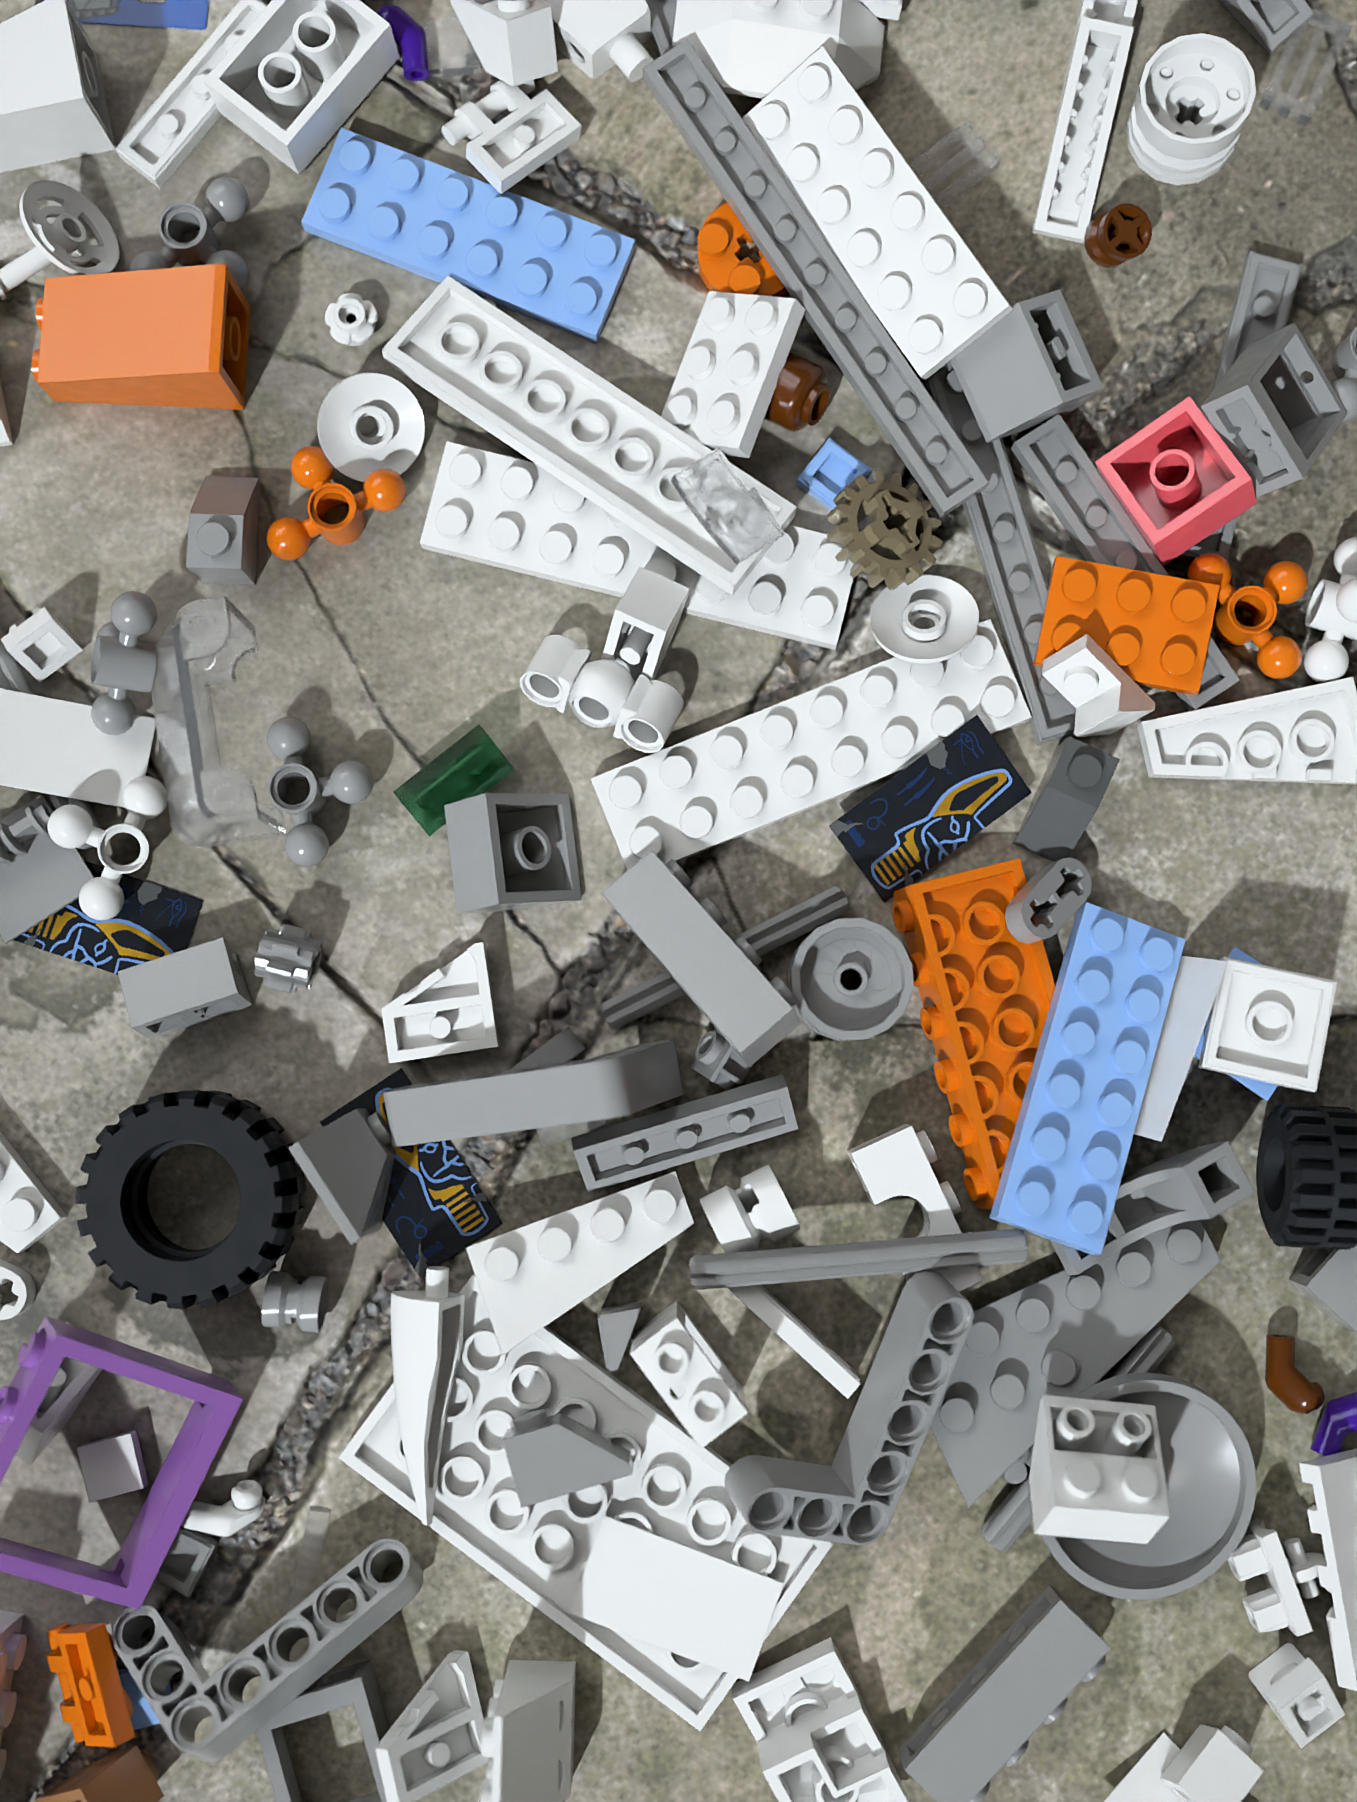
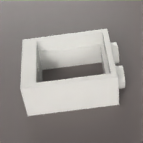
M677 1300L633 1333L630 1355L700 1449L748 1413L742 1386ZM670 1389L673 1390L678 1398L671 1396Z

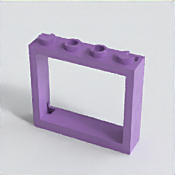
M45 1316L38 1331L34 1332L29 1344L23 1342L18 1355V1364L20 1366L10 1386L4 1385L0 1389V1483L65 1356L195 1401L111 1569L0 1537V1571L139 1610L243 1398L227 1379Z

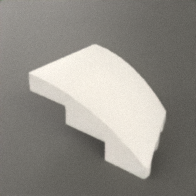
M831 1637L752 1674L749 1682L742 1679L731 1687L733 1700L757 1741L762 1773L779 1802H909L882 1738Z

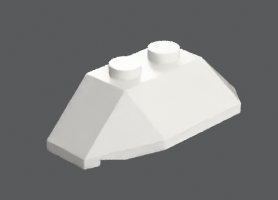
M677 0L672 47L674 48L688 39L724 93L764 99L823 46L857 91L865 84L869 85L878 80L881 67L884 24L859 0Z

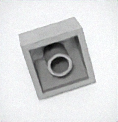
M484 793L444 805L457 913L498 912L582 900L569 794Z

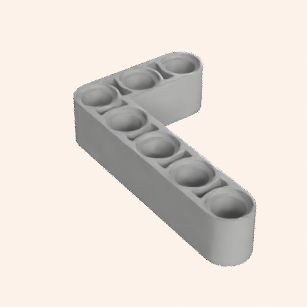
M674 1039L635 1045L590 1059L421 1083L383 1091L392 1147L611 1119L638 1112L684 1094Z
M934 1270L922 1271L910 1278L904 1286L832 1466L760 1455L745 1456L731 1465L725 1476V1489L752 1530L765 1534L852 1545H868L878 1540L885 1533L973 1322L974 1313L970 1303L940 1273Z
M391 1538L381 1539L371 1544L211 1677L205 1671L178 1626L152 1606L142 1604L139 1610L130 1607L125 1609L114 1623L112 1641L116 1651L170 1740L180 1750L198 1760L207 1763L216 1762L231 1753L412 1601L421 1590L424 1581L423 1569L419 1561L398 1540ZM403 1561V1569L397 1579L390 1583H382V1575L387 1566L393 1562ZM349 1599H357V1606L352 1616L343 1622H336V1614L339 1607ZM155 1626V1634L148 1645L139 1649L141 1635L146 1629ZM309 1637L310 1644L305 1655L297 1661L290 1662V1652L293 1645L298 1640ZM183 1670L184 1675L180 1687L175 1692L167 1695L166 1686L169 1679L176 1672ZM261 1676L262 1684L257 1695L251 1700L243 1702V1691L246 1684L251 1679ZM212 1716L213 1726L210 1733L205 1739L195 1742V1731L198 1724L206 1717Z

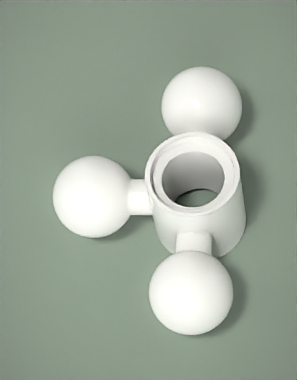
M1357 537L1344 540L1334 553V566L1341 575L1339 583L1322 579L1317 584L1308 604L1305 617L1306 626L1323 630L1325 633L1322 641L1316 642L1307 650L1304 656V668L1310 678L1320 683L1338 680L1346 673L1349 666V656L1346 649L1342 646V641L1344 637L1357 640Z
M137 777L127 784L123 792V804L128 811L124 823L115 824L106 830L93 826L89 813L76 805L61 806L49 817L47 824L48 833L57 845L67 849L78 848L84 844L96 847L99 859L105 866L101 876L87 881L79 893V905L82 911L92 919L108 920L115 917L121 911L124 904V893L119 885L122 875L137 871L148 858L149 844L142 829L146 820L158 817L165 810L168 802V795L164 785L153 777ZM126 832L132 834L139 841L140 853L134 861L120 864L109 857L107 842L117 833Z

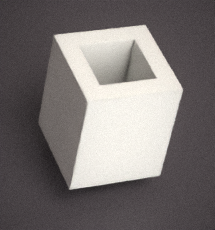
M1200 1724L1161 1775L1160 1779L1184 1802H1241L1264 1771L1248 1757L1253 1749L1235 1731L1227 1726H1223L1220 1730Z

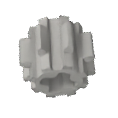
M281 924L280 930L267 928L259 943L255 958V976L266 978L265 987L288 993H296L297 987L310 989L316 978L322 957V941L311 939V930L288 924Z

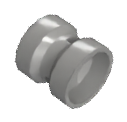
M271 1271L263 1295L262 1325L264 1327L282 1328L286 1324H293L296 1320L302 1331L320 1333L328 1308L329 1278L326 1276L310 1275L301 1284L300 1279H294L290 1272Z

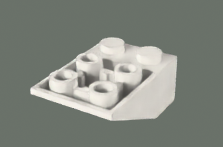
M509 1660L504 1679H495L494 1696L489 1700L488 1718H484L482 1728V1757L492 1758H488L486 1779H482L480 1802H564L570 1798L574 1766L576 1661Z

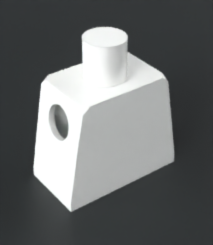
M540 0L552 7L556 48L590 78H598L614 65H617L630 82H634L643 77V67L654 60L642 45L651 36V13L645 0Z

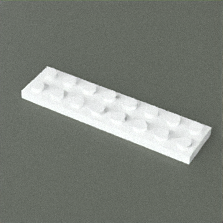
M447 276L382 349L384 362L731 596L734 595L795 517L797 506L450 276Z
M446 442L420 540L422 549L621 598L639 566L690 588L682 613L833 650L837 646L853 577L850 576L853 563L849 559L837 561L835 558L838 552L842 550L840 543L828 541V534L788 525L734 595L731 596L537 464L452 442Z
M988 619L979 623L976 636L970 645L950 659L935 663H913L893 657L590 779L628 871L651 850L664 865L671 859L679 862L898 774L976 715H978L991 735L1025 723L1032 716L992 621Z

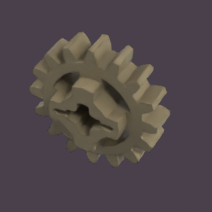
M875 470L867 479L862 474L857 476L835 496L833 502L836 504V507L827 514V520L837 525V527L827 535L828 541L840 543L842 546V550L835 556L837 561L849 559L853 563L850 576L855 578L861 572H865L868 574L869 587L874 588L885 580L888 589L894 590L903 582L910 585L936 562V558L932 553L942 546L943 541L932 535V532L942 524L940 519L929 518L927 511L933 506L929 500L920 502L917 499L916 495L919 491V485L914 483L908 489H905L901 486V474L895 473L885 482L880 470Z

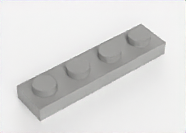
M783 1074L574 1136L571 1137V1141L587 1192H592L788 1133L799 1128L788 1087Z

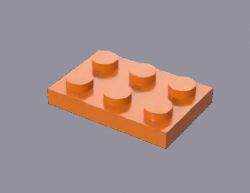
M1056 556L1053 562L1033 666L1042 667L1043 660L1088 634L1137 685L1195 696L1199 693L1220 585Z

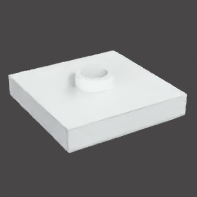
M1229 957L1220 958V960L1229 961L1208 1016L1198 1068L1305 1092H1316L1337 981Z

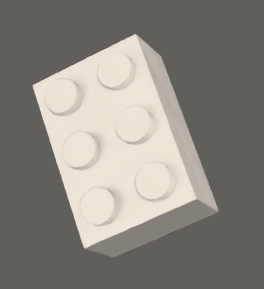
M272 0L203 81L219 113L300 175L399 59V54L390 23L360 0Z

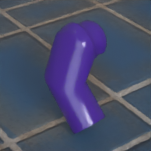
M1357 1392L1333 1399L1327 1403L1312 1442L1311 1450L1324 1456L1341 1452L1347 1433L1357 1431Z

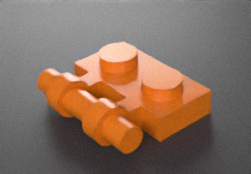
M65 1622L47 1629L46 1632L51 1651L46 1656L50 1672L58 1674L64 1701L59 1706L63 1721L71 1724L75 1742L85 1741L86 1746L117 1747L134 1738L135 1734L130 1719L133 1713L132 1703L128 1693L121 1685L116 1666L118 1652L114 1647L112 1635L107 1631L106 1624H75L70 1627L69 1622Z

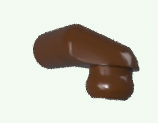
M1279 1334L1266 1335L1265 1382L1268 1389L1289 1410L1296 1413L1309 1414L1319 1409L1324 1403V1391L1319 1383H1311L1294 1367L1295 1337Z

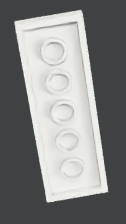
M823 46L742 118L859 292L922 379H928L1013 310L1007 299Z

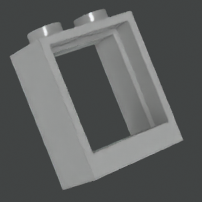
M1295 322L1248 344L1201 405L1215 431L1251 477L1256 497L1303 479L1348 414ZM1303 372H1311L1314 379H1306ZM1260 380L1263 382L1264 386L1266 387L1267 391L1269 392L1270 396L1272 397L1273 401L1275 402L1277 408L1279 409L1280 413L1282 414L1283 418L1285 419L1286 423L1288 424L1290 430H1289L1288 427L1286 426L1285 422L1283 421L1282 417L1280 416L1279 412L1277 411L1276 407L1274 406L1273 402L1271 401L1269 395L1267 394V392H1266V390L1264 389L1263 385L1261 384Z
M371 1660L323 1674L257 1730L276 1802H302L282 1726L352 1704L355 1706L378 1792L346 1802H387L375 1747L390 1727Z

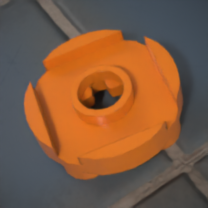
M727 202L716 208L707 217L697 236L698 271L706 287L710 291L775 297H782L786 294V288L760 250V260L755 263L749 257L742 261L736 257L740 252V244L744 242L752 244L754 241Z

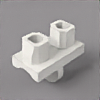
M1260 1518L1250 1521L1247 1528L1248 1535L1244 1536L1236 1550L1230 1553L1231 1556L1227 1561L1234 1576L1239 1581L1263 1574L1268 1589L1242 1598L1251 1625L1259 1633L1279 1630L1285 1627L1297 1637L1312 1632L1313 1629L1296 1584H1299L1305 1599L1314 1598L1320 1594L1315 1578L1319 1577L1317 1564L1324 1559L1323 1554L1318 1552L1305 1553L1300 1538H1291L1284 1542L1289 1556L1286 1559L1277 1532L1274 1529H1266L1263 1520Z

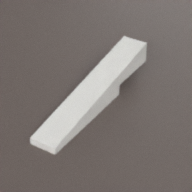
M1081 0L1032 233L1084 243V236L1092 214L1134 30L1132 24L1138 0Z

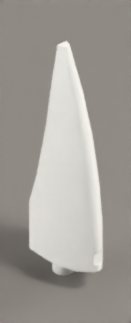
M442 1266L426 1268L425 1291L407 1290L391 1292V1346L399 1428L409 1479L422 1524L426 1526L433 1521L442 1436L452 1383L463 1348L465 1294L448 1292L449 1268Z

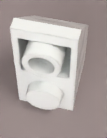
M450 0L487 73L515 87L558 72L552 7L540 0Z

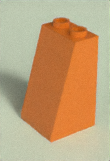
M226 264L45 278L44 297L38 298L36 304V320L41 330L40 349H36L32 356L33 376L39 386L56 402L244 410L251 307Z

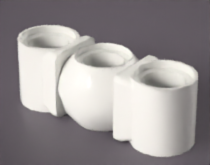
M549 635L544 638L520 678V687L530 700L545 707H555L563 714L570 704L574 715L584 724L594 728L615 726L613 737L623 739L629 746L638 751L655 753L661 750L684 708L682 696L674 687L662 681L649 680L643 674H640L636 683H634L629 671L618 662L609 659L589 662L592 651L582 649L568 637Z

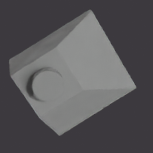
M366 1108L355 1109L288 1148L351 1245L371 1237L380 1230L396 1155L389 1144L391 1142L389 1125L377 1111L370 1115Z

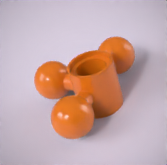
M316 446L301 448L292 458L291 473L294 480L300 486L314 490L307 504L309 518L300 521L292 517H283L273 522L267 532L268 547L276 557L292 561L302 557L310 546V539L319 534L325 540L335 545L350 544L357 540L364 530V511L373 508L381 512H390L397 509L403 503L406 496L405 482L397 472L387 468H380L371 472L364 481L363 490L353 495L345 486L330 482L334 474V466L328 460L322 448ZM345 505L349 507L348 515L342 522L338 524H327L324 522L327 511L333 506Z
M1205 553L1196 557L1188 568L1187 579L1220 585L1217 599L1221 604L1215 610L1213 618V628L1216 635L1223 642L1235 646L1253 641L1259 648L1257 652L1258 667L1266 676L1273 679H1284L1293 675L1298 670L1302 660L1299 645L1287 636H1274L1268 628L1276 618V603H1294L1306 592L1308 577L1303 567L1293 561L1278 562L1272 565L1265 573L1263 588L1251 585L1236 591L1230 584L1232 577L1231 566L1223 556L1216 553ZM1235 605L1244 606L1251 611L1254 617L1253 627L1244 626L1236 619L1234 613Z

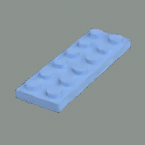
M344 128L340 129L301 221L305 232L441 283L447 276H450L481 298L492 299L498 306L597 343L636 249L635 239L512 192L505 191L500 194L491 184Z
M1085 902L1076 912L989 1217L990 1219L1091 1255L1102 1254L1186 939Z

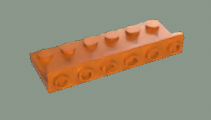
M1020 858L906 886L893 893L895 902L892 903L891 908L895 927L899 933L904 934L909 952L908 956L913 964V985L915 987L918 986L923 1008L920 1010L921 1026L926 1037L933 1041L938 1061L934 1065L935 1078L940 1090L945 1094L947 1093L952 1115L949 1116V1130L953 1141L958 1147H961L967 1168L963 1171L964 1186L971 1200L976 1201L979 1209L992 1210L1055 989L1043 940L1029 944L1022 943L1011 935L1006 926V907L1010 900L1027 883ZM1033 907L1032 909H1033L1034 914H1033V916L1030 918V920H1031L1032 924L1034 925L1033 920H1034V917L1036 916V914H1035V910H1034V907Z

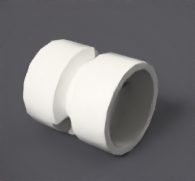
M769 1164L741 1177L740 1188L734 1190L726 1185L699 1199L725 1253L758 1251L761 1239L766 1238L774 1243L801 1229Z

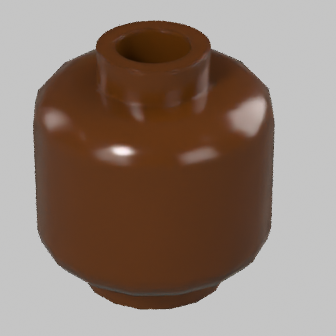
M789 352L785 365L779 374L777 385L764 419L792 432L802 430L807 425L813 426L817 424L823 417L831 397V387L827 385L825 371L819 365Z

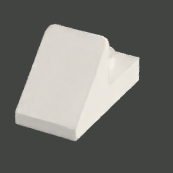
M1088 634L1043 660L1042 675L1076 708L1074 734L1077 737L1111 735L1155 710V702Z
M1291 1643L1283 1645L1248 1674L1250 1681L1301 1749L1345 1715L1323 1673L1309 1657L1305 1659Z

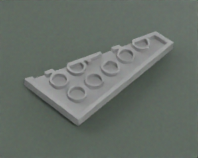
M1200 1220L1179 1223L1154 1232L1129 1244L1078 1275H1068L1066 1270H1063L973 1312L972 1326L930 1425L968 1508L1034 1444L1040 1399L1043 1395L1074 1398L1083 1390L1096 1384L1221 1261Z

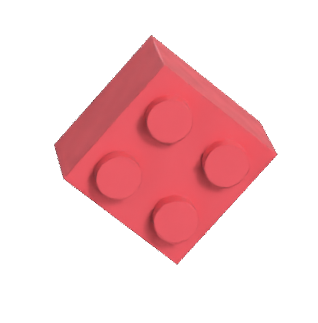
M1190 396L1095 461L1100 475L1162 566L1257 503L1251 477Z

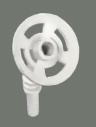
M42 180L31 184L21 196L19 212L23 226L36 246L0 269V299L2 301L7 299L6 292L52 263L73 275L110 273L116 267L119 260V244L111 224L100 209L79 191L60 182ZM49 200L58 202L61 206L49 205L39 210L35 203ZM79 216L92 229L99 246L89 244L86 230L77 219ZM46 218H56V220L50 225ZM34 226L38 228L40 237H39V235L37 234V232H36ZM73 252H76L77 254H79V255H81V256H70V255H71ZM89 261H92L97 264L93 267H79L81 265H85Z

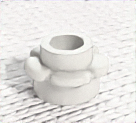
M343 294L338 298L337 303H331L325 313V322L331 327L330 334L337 342L349 346H359L368 342L375 332V323L378 320L377 310L371 301L362 300L359 294ZM349 315L356 316V320L353 323L346 321Z

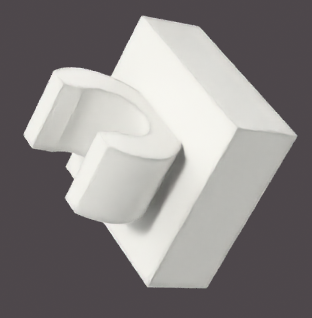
M45 606L42 609L35 608L30 618L18 627L15 624L9 628V633L1 638L6 650L39 682L83 651L76 638Z

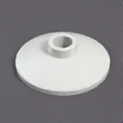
M366 372L343 379L329 391L319 410L317 433L321 448L331 464L347 477L364 482L371 472L380 468L391 469L399 475L405 472L414 463L421 451L425 436V421L416 397L404 384L384 374ZM366 416H373L376 421L375 431L371 435H362L359 431V422Z
M923 574L910 585L903 582L894 590H889L888 587L884 588L873 602L870 612V626L877 643L894 657L913 663H935L958 655L970 645L979 627V610L973 596L959 583L946 577Z

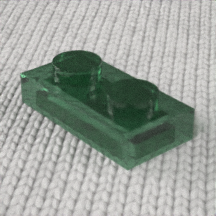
M478 724L393 792L430 837L446 824L444 805L484 794L511 773L514 768L485 730Z

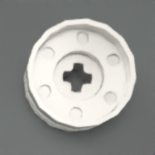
M1205 33L1179 36L1164 44L1155 52L1145 65L1126 127L1128 150L1140 169L1155 180L1173 185L1199 183L1216 174L1234 151L1256 95L1254 70L1244 53L1225 38Z

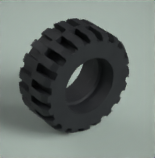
M200 1090L163 1093L148 1097L147 1102L131 1105L119 1113L120 1121L115 1125H106L95 1138L100 1147L97 1152L86 1154L80 1169L82 1172L89 1174L87 1184L76 1187L75 1204H86L87 1218L77 1220L81 1237L91 1234L97 1247L90 1250L88 1254L96 1267L108 1264L114 1271L108 1280L118 1289L124 1290L132 1287L137 1290V1300L150 1305L164 1301L169 1309H186L196 1304L205 1307L219 1303L251 1287L252 1284L267 1276L276 1267V1261L280 1256L289 1251L295 1240L292 1232L296 1225L301 1224L305 1208L299 1205V1193L306 1191L304 1174L297 1175L294 1164L296 1159L288 1149L293 1144L287 1145L280 1135L284 1128L275 1118H265L260 1114V1106L247 1099H235L231 1093ZM184 1144L204 1145L217 1151L229 1163L239 1184L240 1210L233 1230L222 1241L205 1249L189 1250L168 1240L155 1225L148 1207L147 1188L154 1166L164 1153Z

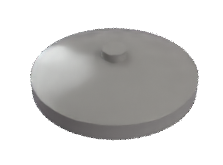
M1131 1373L1119 1375L1096 1383L1077 1394L1074 1398L1155 1405L1170 1518L1147 1544L1040 1535L1060 1566L1081 1584L1104 1595L1120 1599L1152 1600L1165 1598L1188 1590L1207 1579L1229 1559L1230 1553L1236 1550L1246 1533L1254 1511L1257 1488L1256 1467L1249 1443L1240 1426L1223 1406L1204 1390L1190 1382L1165 1374ZM1029 1483V1499H1030V1507H1031V1511H1032L1031 1494H1030V1483Z

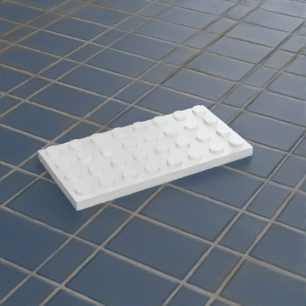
M473 1274L459 1292L465 1294L463 1348L451 1388L442 1436L433 1521L428 1526L689 1724L701 1731L738 1677L569 1613L604 1515L784 1583L764 1641L830 1550L833 1542L765 1534L752 1530L725 1489V1476L732 1464L707 1445L700 1449L687 1430L548 1326H545L502 1356L475 1274ZM393 1382L338 1458L421 1520L409 1479L399 1428ZM543 1409L546 1411L547 1417L562 1413L629 1450L634 1462L633 1473L620 1479L521 1508L502 1439L507 1429L514 1427L512 1420L518 1416Z

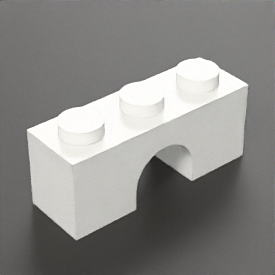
M904 1124L847 1150V1154L871 1203L876 1205L891 1197L900 1195L909 1196L916 1200L923 1214L922 1228L917 1237L962 1233L954 1217V1214L961 1212V1207L948 1181L940 1184L937 1181L930 1164L937 1161L938 1158L924 1130L915 1133L912 1125ZM978 1267L934 1270L940 1273L958 1292L983 1281ZM922 1271L906 1272L903 1275L906 1282H908L915 1274Z

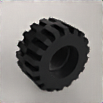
M1282 1104L1275 1106L1273 1111L1270 1112L1258 1147L1256 1183L1261 1217L1266 1231L1275 1245L1281 1247L1350 1250V1248L1357 1246V1112L1354 1109H1350V1107Z

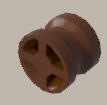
M1130 203L1120 204L1094 218L1087 226L1084 236L1085 249L1090 259L1097 265L1110 268L1121 265L1127 260H1131L1144 253L1150 245L1152 237L1151 222L1147 214L1140 207ZM1111 231H1114L1115 236L1111 239Z

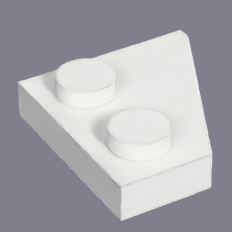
M484 942L473 944L459 957L443 968L437 969L423 979L419 985L406 994L403 993L382 1008L389 1063L500 1047L486 944Z
M454 1650L445 1657L375 1747L387 1802H415L488 1762V1758H492L482 1757L481 1744L484 1718L468 1651Z

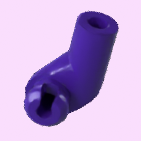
M391 4L381 6L379 12L376 13L390 23L395 42L401 47L404 78L410 81L426 80L430 75L424 28L401 7Z

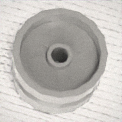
M838 918L816 928L794 951L787 970V987L798 999V1002L793 1006L797 1017L814 1033L836 1041L864 1040L890 1029L906 1011L914 989L913 964L903 943L885 926L864 918ZM848 969L856 970L859 973L855 980L860 982V985L855 990H847L841 985L840 976Z

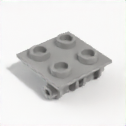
M43 794L0 820V936L5 943H9L77 900L83 885L90 879L95 878L77 848H63L50 838L47 824L54 810Z

